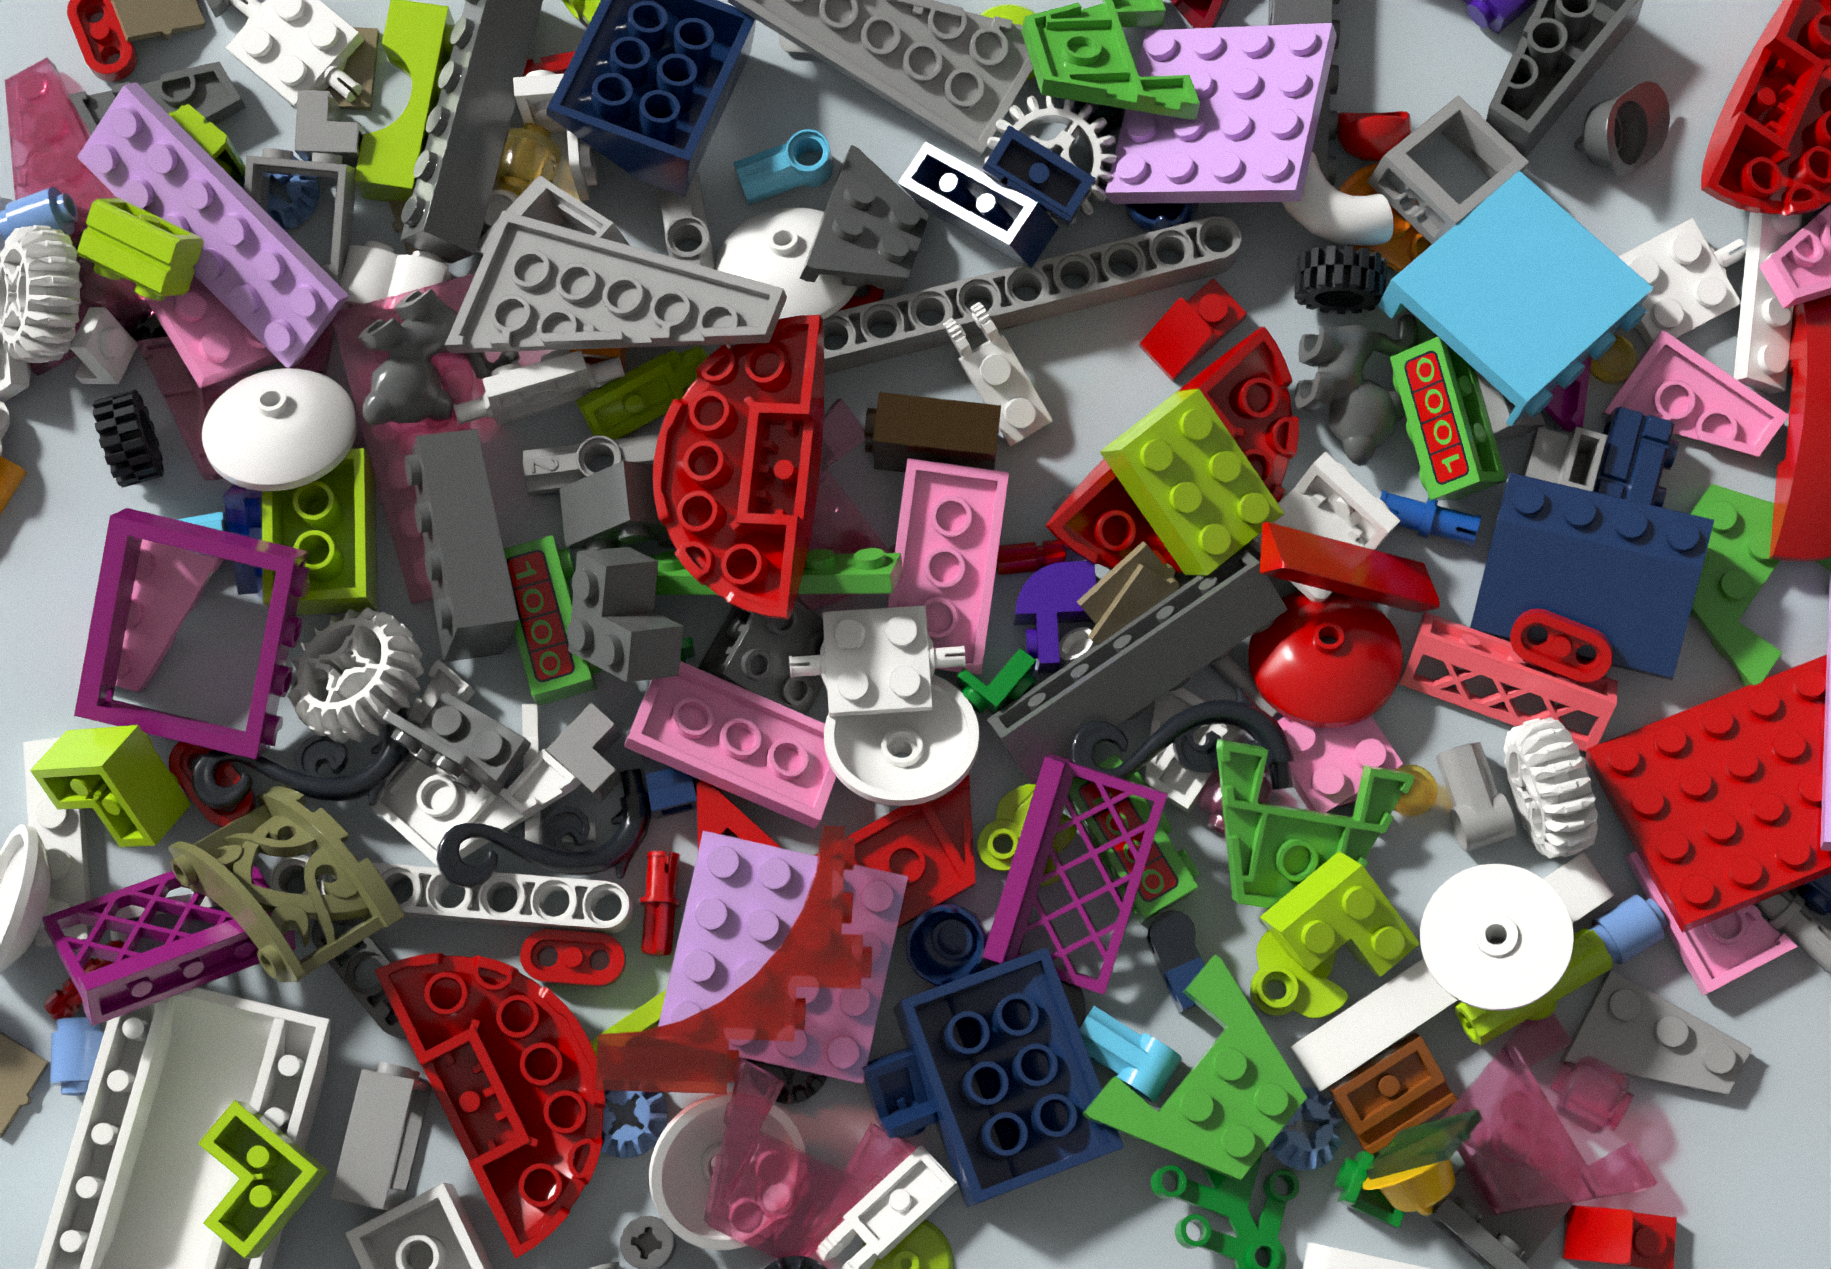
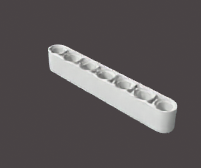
M1582 852L1543 878L1555 889L1565 903L1572 924L1614 896V893L1585 852ZM1423 958L1289 1048L1320 1092L1456 1002L1457 999L1448 994L1436 982Z
M286 857L279 861L271 871L269 877L270 888L289 893L287 887L289 878L298 871H304L310 857ZM372 862L390 891L395 882L401 879H410L412 881V896L408 901L399 904L405 915L403 918L614 934L626 929L632 922L634 915L632 900L626 891L616 883L493 872L492 876L481 886L471 889L465 888L466 894L460 905L455 908H445L442 905L441 896L443 890L451 883L446 881L439 868ZM330 874L322 875L316 881L321 895H326L323 880L329 883L336 881ZM504 887L515 888L518 897L515 906L507 912H496L492 902L496 892ZM556 891L567 892L570 903L565 913L555 917L546 915L544 911L546 898ZM608 895L619 897L622 902V908L618 916L609 921L599 920L595 913L598 901Z

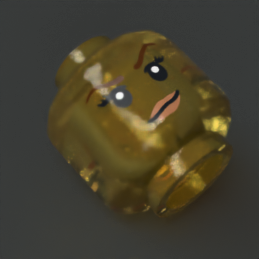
M525 123L522 128H511L508 130L495 178L499 182V189L509 190L520 196L539 175L551 183L554 182L561 161L562 151L558 144L550 139L551 132L548 129L537 124Z

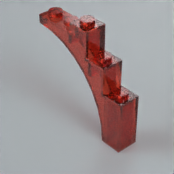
M824 825L822 827L816 871L803 909L782 945L760 970L721 1002L684 1020L644 1031L599 1034L596 1090L727 1094V1082H738L739 1050H729V1039L794 1041V1030H805L806 998H796V987L861 989V978H871L872 946H863V935L841 934L842 924L852 923L853 892H843L844 870L853 871L855 839L845 838V826Z

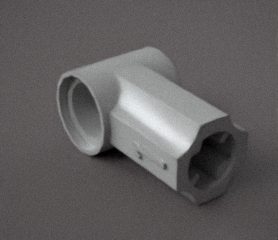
M1481 742L1464 744L1439 753L1436 759L1453 806L1450 809L1451 824L1461 849L1466 852L1514 838L1516 836V825L1511 807L1506 797L1502 793L1498 794Z

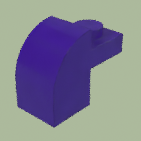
M1090 561L1059 562L1045 566L1030 576L1020 590L1016 603L1014 626L1034 625V629H1026L1025 637L1026 653L1036 659L1037 674L1056 673L1058 671L1060 655L1057 623L1094 622L1077 603L1096 584L1095 564Z

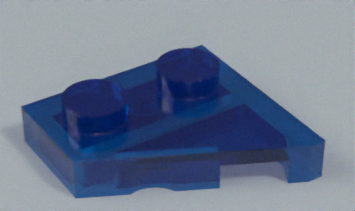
M233 484L223 494L228 532L262 540V491L246 489ZM233 561L238 595L259 593L262 589V568Z

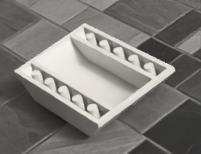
M196 987L107 1021L34 1269H272L283 1229L259 1258H244L203 1224L205 1219L239 1178L198 1143L234 1100L249 1103L305 1150L326 1076L331 1020Z

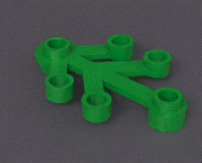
M1262 1155L1242 1180L1239 1181L1202 1167L1212 1187L1210 1188L1187 1179L1181 1168L1175 1165H1167L1154 1172L1151 1177V1188L1154 1194L1163 1200L1175 1198L1227 1218L1236 1237L1212 1230L1210 1223L1205 1217L1199 1214H1192L1180 1219L1176 1224L1175 1237L1181 1246L1187 1249L1199 1247L1234 1261L1236 1269H1285L1287 1261L1286 1252L1277 1238L1287 1201L1294 1199L1299 1192L1298 1178L1287 1169H1280L1267 1175L1263 1182L1266 1200L1257 1226L1248 1210V1205ZM1164 1173L1170 1174L1175 1179L1176 1187L1173 1192L1167 1191L1162 1185ZM1277 1177L1282 1178L1287 1183L1288 1190L1285 1196L1280 1195L1275 1189ZM1189 1222L1196 1224L1200 1230L1198 1241L1191 1240L1186 1233V1226ZM1258 1248L1263 1249L1268 1255L1269 1262L1266 1267H1261L1256 1262L1255 1253Z

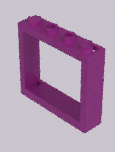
M125 508L110 515L74 716L114 726L139 725L142 731L148 734L252 759L260 757L270 746H275L278 731L282 729L283 718L282 716H277L280 697L287 695L292 680V667H288L286 664L289 648H295L302 628V618L296 617L299 597L304 598L311 582V580H307L310 568L305 567L308 551L130 508ZM142 539L276 571L246 732L113 700Z

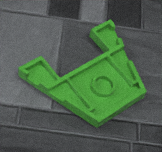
M1103 0L1102 4L1081 9L1082 6L1079 3H1074L1024 17L1022 35L1041 95L1189 120L1197 119L1200 102L1190 75L1140 77L1122 27L1163 26L1166 13L1163 0Z
M1711 484L1689 513L1714 520L1690 617L1697 619L1711 637V644L1722 658L1726 657L1741 676L1738 679L1744 687L1750 684L1754 686L1763 682L1783 653L1739 622L1745 610L1780 562V560L1769 559L1774 503ZM1831 558L1816 561L1831 571Z
M1218 739L1216 749L1232 899L1238 904L1270 909L1338 851L1362 864L1365 868L1369 862L1365 860L1379 834H1385L1394 818L1391 815L1401 795L1409 792L1415 776L1407 772L1364 765L1352 817L1259 802L1258 798L1269 750L1261 746Z
M1215 954L1182 993L1224 1028V1031L1167 1101L1156 1111L1117 1076H1114L1083 1112V1115L1088 1120L1109 1126L1125 1133L1129 1137L1150 1143L1174 1153L1175 1156L1239 1181L1255 1164L1307 1099V1096L1223 960Z

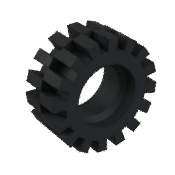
M1336 245L1327 246V250L1316 247L1312 248L1311 252L1304 251L1296 259L1294 298L1299 305H1306V308L1310 310L1320 308V312L1324 313L1335 310L1337 314H1345L1346 311L1351 310L1356 314L1362 313V309L1367 311L1375 310L1386 290V258H1381V254L1378 252L1369 254L1370 249L1360 248L1359 250H1353L1354 246L1347 245L1344 246V249H1337Z
M133 389L95 400L93 402V416L96 420L95 428L100 436V446L105 452L104 458L107 465L110 464L111 474L113 478H116L117 484L124 488L163 477L164 466L162 464V453L158 447L160 446L159 440L154 432L153 421H150L148 408L144 406L143 398L139 395L138 391Z

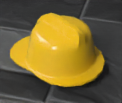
M1427 1135L1395 1147L1375 1163L1369 1177L1363 1183V1189H1379L1389 1203L1401 1212L1418 1211L1424 1216L1431 1215L1435 1204L1445 1198L1455 1186V1176L1449 1155L1452 1147L1450 1139L1444 1135Z

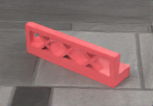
M1424 611L1417 627L1414 646L1401 674L1399 684L1516 727L1532 719L1539 718L1542 720L1552 717L1554 720H1559L1571 733L1573 742L1579 746L1580 750L1586 752L1588 748L1598 745L1617 705L1618 681L1606 676L1593 682L1575 681L1523 660L1515 653L1511 642ZM1424 654L1444 661L1450 674L1433 680L1415 672ZM1478 675L1491 678L1498 692L1484 697L1474 695L1469 692L1464 680ZM1530 692L1541 696L1547 709L1530 715L1519 711L1513 698ZM1580 710L1596 716V719L1589 734L1585 735L1567 728L1561 716Z

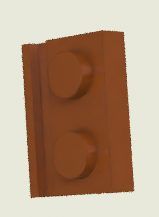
M1415 1032L1327 1087L1349 1128L1360 1142L1361 1149L1371 1154L1376 1153L1458 1101L1446 1084V1079L1422 1036Z

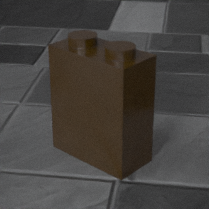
M879 392L877 408H867L864 429V438H866L865 452L873 453L874 469L905 473L907 458L994 470L1001 405Z

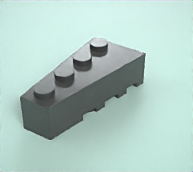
M1538 0L1523 30L1516 51L1513 53L1489 105L1486 122L1526 158L1638 21L1644 0Z
M478 429L416 436L411 455L405 456V472L409 486L415 485L418 503H415V520L418 532L423 533L425 568L431 583L443 663L503 654L519 621Z

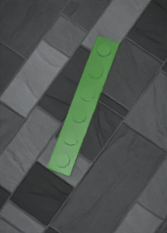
M878 548L862 549L851 554H834V551L830 549L808 551L798 594L893 593L903 573L901 553H885L882 549ZM676 550L665 551L657 556H649L658 561L655 595H717L706 585L700 584L685 569L674 553Z

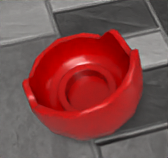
M1407 111L1385 113L1340 112L1338 113L1337 138L1341 147L1351 156L1363 161H1381L1387 152L1411 134V117Z

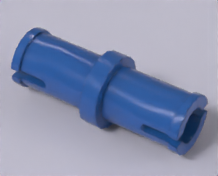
M1382 490L1380 500L1400 520L1396 526L1418 531L1417 536L1427 539L1429 534L1473 547L1481 515H1472L1437 505L1438 501H1430L1429 498L1426 502Z

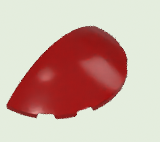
M1831 0L1782 1L1751 51L1716 122L1703 162L1701 175V190L1721 202L1745 211L1781 214L1784 216L1816 211L1822 208L1823 205L1831 202Z
M1831 295L1793 307L1787 374L1793 375L1786 457L1777 465L1769 559L1808 562L1831 558Z
M800 315L779 319L769 343L736 344L734 346L724 344L710 354L696 368L697 378L687 389L681 399H674L663 420L654 454L653 491L657 515L662 525L667 528L669 537L676 548L674 553L679 561L700 584L706 585L717 595L726 599L727 603L747 612L768 618L790 619L810 545L819 485L824 421L823 318L821 315Z
M1264 326L1227 351L1178 391L1201 390L1276 502L1279 503L1285 493L1282 482L1288 462L1297 453L1299 418L1292 414L1288 387L1293 381L1288 366L1277 343ZM1105 459L1074 489L1045 525L1071 551L1095 565L1099 564L1113 569L1143 541L1164 565L1169 564L1175 569V574L1183 572Z
M431 953L401 959L377 968L374 971L420 1065L430 1081L478 1184L516 1259L547 1238L570 1214V1209L579 1198L584 1187L589 1184L597 1165L603 1143L601 1136L605 1093L600 1067L590 1040L573 1013L549 988L540 986L534 980L521 974L517 968L498 960L479 955L465 957Z

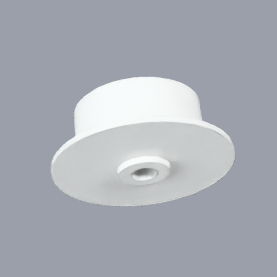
M1479 865L1454 875L1434 893L1427 904L1421 921V950L1424 961L1433 978L1455 999L1484 1010H1512L1539 1000L1549 993L1561 980L1569 965L1573 951V926L1567 907L1559 894L1538 875L1512 865Z

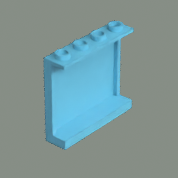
M1518 171L1393 277L1378 307L1391 319L1405 308L1413 313L1515 405L1514 410L1506 420V423L1512 427L1526 413L1532 418L1536 417L1552 400L1554 395L1550 391L1558 384L1563 389L1568 388L1584 371L1585 366L1582 363L1589 356L1595 361L1600 359L1615 343L1617 338L1614 334L1620 328L1626 333L1631 331L1647 313L1648 310L1642 305L1653 290V287L1521 171Z

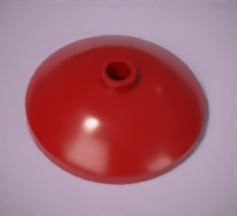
M1301 591L1281 598L1288 610L1279 615L1268 629L1252 634L1249 641V672L1256 689L1263 699L1283 716L1304 725L1320 728L1352 725L1369 718L1379 711L1393 695L1399 682L1403 663L1402 647L1398 634L1385 614L1367 600L1335 592L1323 602H1312ZM1323 636L1332 637L1336 640V643L1325 644L1320 638Z

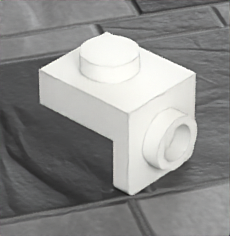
M89 307L70 345V349L82 361L75 374V377L81 384H119L138 346L106 307Z

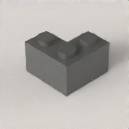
M623 460L559 489L565 547L590 551L617 548V546L625 543L632 544L654 540L658 541L659 547L675 548L667 528L662 525L657 515L653 491L652 464Z
M630 547L577 552L576 569L572 577L573 602L571 622L567 629L569 652L625 682L679 676L684 626L653 611L658 570L657 560Z

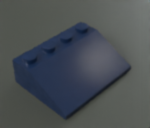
M601 0L547 107L546 115L637 180L685 197L751 53L756 19L737 7L718 0Z
M1509 472L1470 628L1510 641L1514 622L1522 613L1530 609H1545L1602 632L1609 639L1613 648L1611 666L1672 681L1714 520ZM1533 626L1528 630L1529 636L1535 641H1543L1548 637L1547 631L1541 626ZM1583 645L1577 649V654L1582 659L1592 660L1597 655L1595 649L1589 645Z
M1048 947L902 999L893 1008L906 1046L915 1053L927 1099L936 1110L938 1122L935 1124L966 1208L1124 1148L1118 1130L1088 1120L1083 1115V1112L1101 1092L1102 1088Z

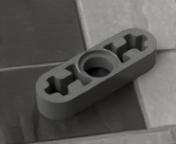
M357 918L332 921L340 926L348 923L349 928L346 931L360 923ZM315 920L311 936L315 947L319 949L327 943L318 920ZM371 935L353 946L358 949L364 941L367 948L352 954L344 967L340 960L349 956L346 951L328 961L330 966L384 1032L398 1038H407L400 1022L391 1025L389 1020L395 1013L387 1001L380 999L377 1006L372 1003V999L385 994L381 983L373 988L365 989L356 981V969L364 960L376 959L382 966L392 963Z

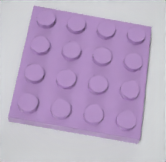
M1316 23L1145 30L1136 66L1138 75L1140 77L1190 75L1200 102L1197 119L1189 120L1126 109L1115 155H1118L1116 162L1112 164L1110 171L1113 178L1108 179L1105 191L1110 203L1301 202L1337 37L1333 24Z
M703 831L656 1039L863 1084L865 1075L862 1067L867 1066L908 876Z

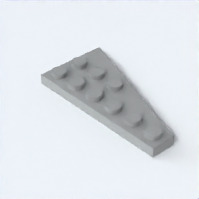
M728 0V3L978 158L985 151L988 138L993 137L997 130L996 122L999 119L1003 120L1033 69L1022 35V25L1012 23L1013 20L997 16L990 18L966 12L962 7L934 0Z
M502 210L445 346L450 353L769 343L785 305L787 295L784 288Z

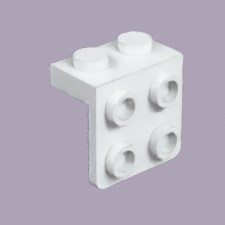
M537 70L528 73L526 77H514V97L527 134L567 131L569 166L580 201L590 200L589 186L598 185L595 155L592 156L591 146L546 115L547 107L564 74Z
M1324 452L1311 465L1296 487L1278 503L1285 514L1276 520L1274 524L1376 550L1400 520L1382 500L1374 497L1363 487L1344 465L1337 463L1328 453ZM1262 532L1249 542L1260 554ZM1291 582L1312 602H1323L1333 593Z

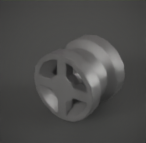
M640 1216L630 1221L624 1228L620 1238V1250L624 1259L632 1267L637 1269H659L673 1258L676 1250V1235L663 1219L654 1216Z

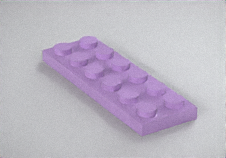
M137 82L126 84L122 87L77 158L117 198H121L203 238L204 245L198 263L193 267L195 269L194 275L286 368H292L300 364L349 298V295Z

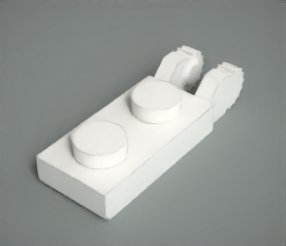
M978 302L971 306L970 309L976 325L981 328L988 340L984 344L972 350L963 328L953 318L943 323L961 356L958 358L959 362L983 403L1001 405L999 431L1011 447L1053 420L1007 339L1002 333L999 334L982 303Z
M921 1145L843 1216L844 1221L821 1242L816 1253L823 1261H830V1259L836 1257L846 1248L857 1234L866 1245L848 1260L842 1269H870L877 1258L882 1260L948 1199L959 1186Z

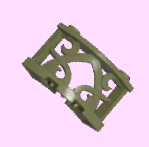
M273 786L256 796L261 804L257 808L194 844L177 841L169 846V850L174 858L170 861V865L178 881L184 887H190L193 892L209 897L228 912L259 949L257 955L264 970L270 977L277 978L279 982H298L310 972L383 927H389L405 917L394 895L367 857L358 862V858L344 845V842L349 838V834L323 808L315 812L307 809L304 806L306 804L305 796L291 788ZM309 853L311 857L304 870L307 895L281 892L252 884V871L258 854L292 857ZM330 874L336 881L329 883L323 880L326 895H321L316 881L320 876ZM266 911L272 912L270 917L266 913ZM360 917L363 919V922L335 938L332 921ZM308 919L318 920L327 944L300 960L294 954L283 935L290 930L297 931L302 936L304 947H306L310 938Z

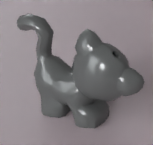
M432 289L427 290L425 293L416 290L395 306L400 319L404 321L402 324L395 318L390 319L387 323L379 319L364 329L358 336L366 349L374 352L388 351L389 353L387 360L372 372L371 392L366 397L363 405L365 421L372 426L385 424L390 421L397 424L418 423L428 418L444 421L452 417L453 402L451 396L442 387V377L437 367L431 362V359L437 354L450 353L445 343L458 312L448 307ZM518 351L502 352L494 363L487 360L485 352L464 353L478 379L492 376V371L496 368L518 363L520 359Z
M1410 314L1402 315L1398 319L1400 336L1398 340H1394L1381 332L1369 331L1362 325L1340 327L1322 325L1319 328V335L1304 334L1299 342V362L1311 367H1318V371L1314 379L1301 380L1297 383L1294 397L1297 409L1311 412L1330 403L1329 427L1335 436L1343 442V448L1347 457L1358 466L1368 463L1376 448L1380 447L1391 436L1395 423L1406 415L1401 396L1396 391H1387L1380 384L1370 379H1364L1362 373L1364 365L1373 351L1391 357L1417 346L1419 331L1415 317Z

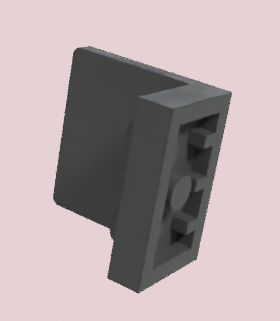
M795 601L789 620L768 618L733 606L698 669L807 715L824 683L821 675L791 678L789 656L820 655V649L824 640L823 618L798 601Z
M443 691L420 727L415 726L388 709L381 717L395 729L390 738L408 749L410 755L434 770L439 767L448 773L453 781L474 794L478 792L480 787H483L498 796L531 746V743L522 735L446 691Z
M1493 1135L1485 1137L1454 1175L1455 1186L1452 1191L1435 1204L1431 1215L1425 1217L1485 1269H1531L1526 1265V1262L1568 1212L1572 1203Z

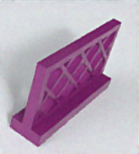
M1053 754L1045 756L982 957L1002 964L1004 961L1007 962L1024 956V954L1020 953L1025 933L1044 924L1058 950L1051 954L1052 960L1054 961L1061 957L1066 968L1055 965L1060 980L1104 995L1168 793L1070 762L1068 759ZM1077 776L1095 782L1105 802L1079 815L1069 797L1074 777ZM1105 786L1124 792L1111 798ZM1131 795L1154 801L1148 822L1128 831L1115 803ZM1066 806L1072 819L1060 825ZM1108 807L1122 835L1096 848L1082 820ZM1075 824L1089 852L1063 865L1053 846L1055 837L1058 832ZM1145 831L1138 850L1132 837ZM1126 841L1135 858V864L1132 872L1113 881L1099 853ZM1049 857H1051L1056 869L1044 874ZM1093 858L1106 885L1080 898L1066 870ZM1060 874L1073 902L1047 914L1038 896L1041 883ZM1129 881L1124 899H1122L1116 887ZM1110 891L1120 910L1116 922L1097 931L1084 903ZM1035 906L1040 919L1029 924ZM1077 907L1090 935L1064 947L1051 920ZM1113 931L1107 949L1101 936ZM1094 940L1104 959L1099 978L1077 972L1068 953Z
M254 863L252 884L270 889ZM173 871L42 917L44 929L83 1000L84 1012L92 1027L259 964L260 961L257 955L259 949L228 912L200 906L205 895L194 892L189 903L165 898L169 891L184 887L178 881ZM130 905L145 908L138 922L115 917L119 909ZM157 911L181 916L173 930L150 925ZM266 911V913L270 917L272 912ZM192 919L216 924V926L194 934L185 933ZM77 924L94 926L86 940L64 936L62 930ZM106 930L129 935L122 949L99 944ZM290 930L283 936L293 951L296 950L295 933ZM141 938L165 943L143 953L134 952ZM90 957L114 962L86 974L83 971Z

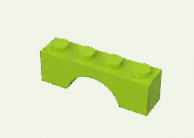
M390 0L382 45L390 64L401 69L411 78L412 91L407 107L396 121L381 130L363 134L354 182L363 199L389 202L388 200L407 202L413 194L417 180L413 174L414 166L420 154L425 150L429 133L426 131V123L430 113L437 106L441 93V88L438 86L439 76L444 66L449 62L454 46L450 42V37L455 23L449 6L407 0Z

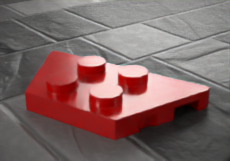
M967 774L956 787L943 796L921 804L901 806L814 856L908 876L897 929L917 919L919 915L929 908L947 902L976 884L970 776Z

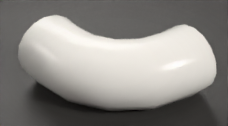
M1314 152L1311 153L1301 202H1282L1286 211L1312 234L1340 245L1374 246L1386 244L1390 241L1393 234V215L1388 200L1382 194L1351 196L1338 191L1326 180Z

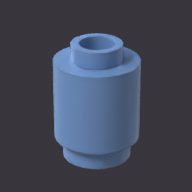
M50 187L8 203L6 209L0 211V233L6 241L15 228L41 225L50 226L51 229L62 230L64 234L71 235L75 230V222L79 218L78 210L70 195L67 193L62 194L57 188Z
M1633 895L1594 918L1592 926L1588 930L1591 931L1593 929L1604 941L1613 963L1616 962L1621 965L1664 939L1663 927L1667 925V921L1655 901L1652 899L1645 901L1640 896Z
M87 1017L58 1019L57 1032L51 1033L50 1084L61 1086V1095H86L104 1035V1031H101V1024L92 1027Z

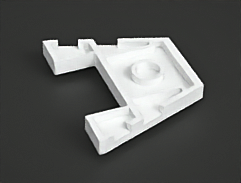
M439 659L432 665L428 674L431 680L422 699H416L409 713L412 717L410 723L417 727L421 726L443 691L448 692L465 703L476 692ZM542 749L509 788H503L498 796L483 787H480L478 792L474 794L453 781L450 775L439 767L434 770L410 755L406 766L382 792L376 805L371 807L438 866L436 861L437 846L444 834L453 826L463 823H482L508 831L575 790L581 782ZM469 838L463 841L459 849L461 859L490 841L482 838Z

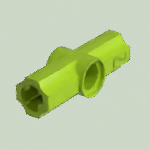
M1584 927L1573 934V951L1564 975L1557 985L1545 996L1524 1007L1504 1011L1479 1009L1460 1001L1454 1005L1455 1015L1462 1025L1463 1031L1471 1041L1483 1046L1526 1019L1541 1020L1549 1017L1556 1010L1558 1000L1613 968L1612 957L1608 953L1604 941L1593 929L1590 931Z

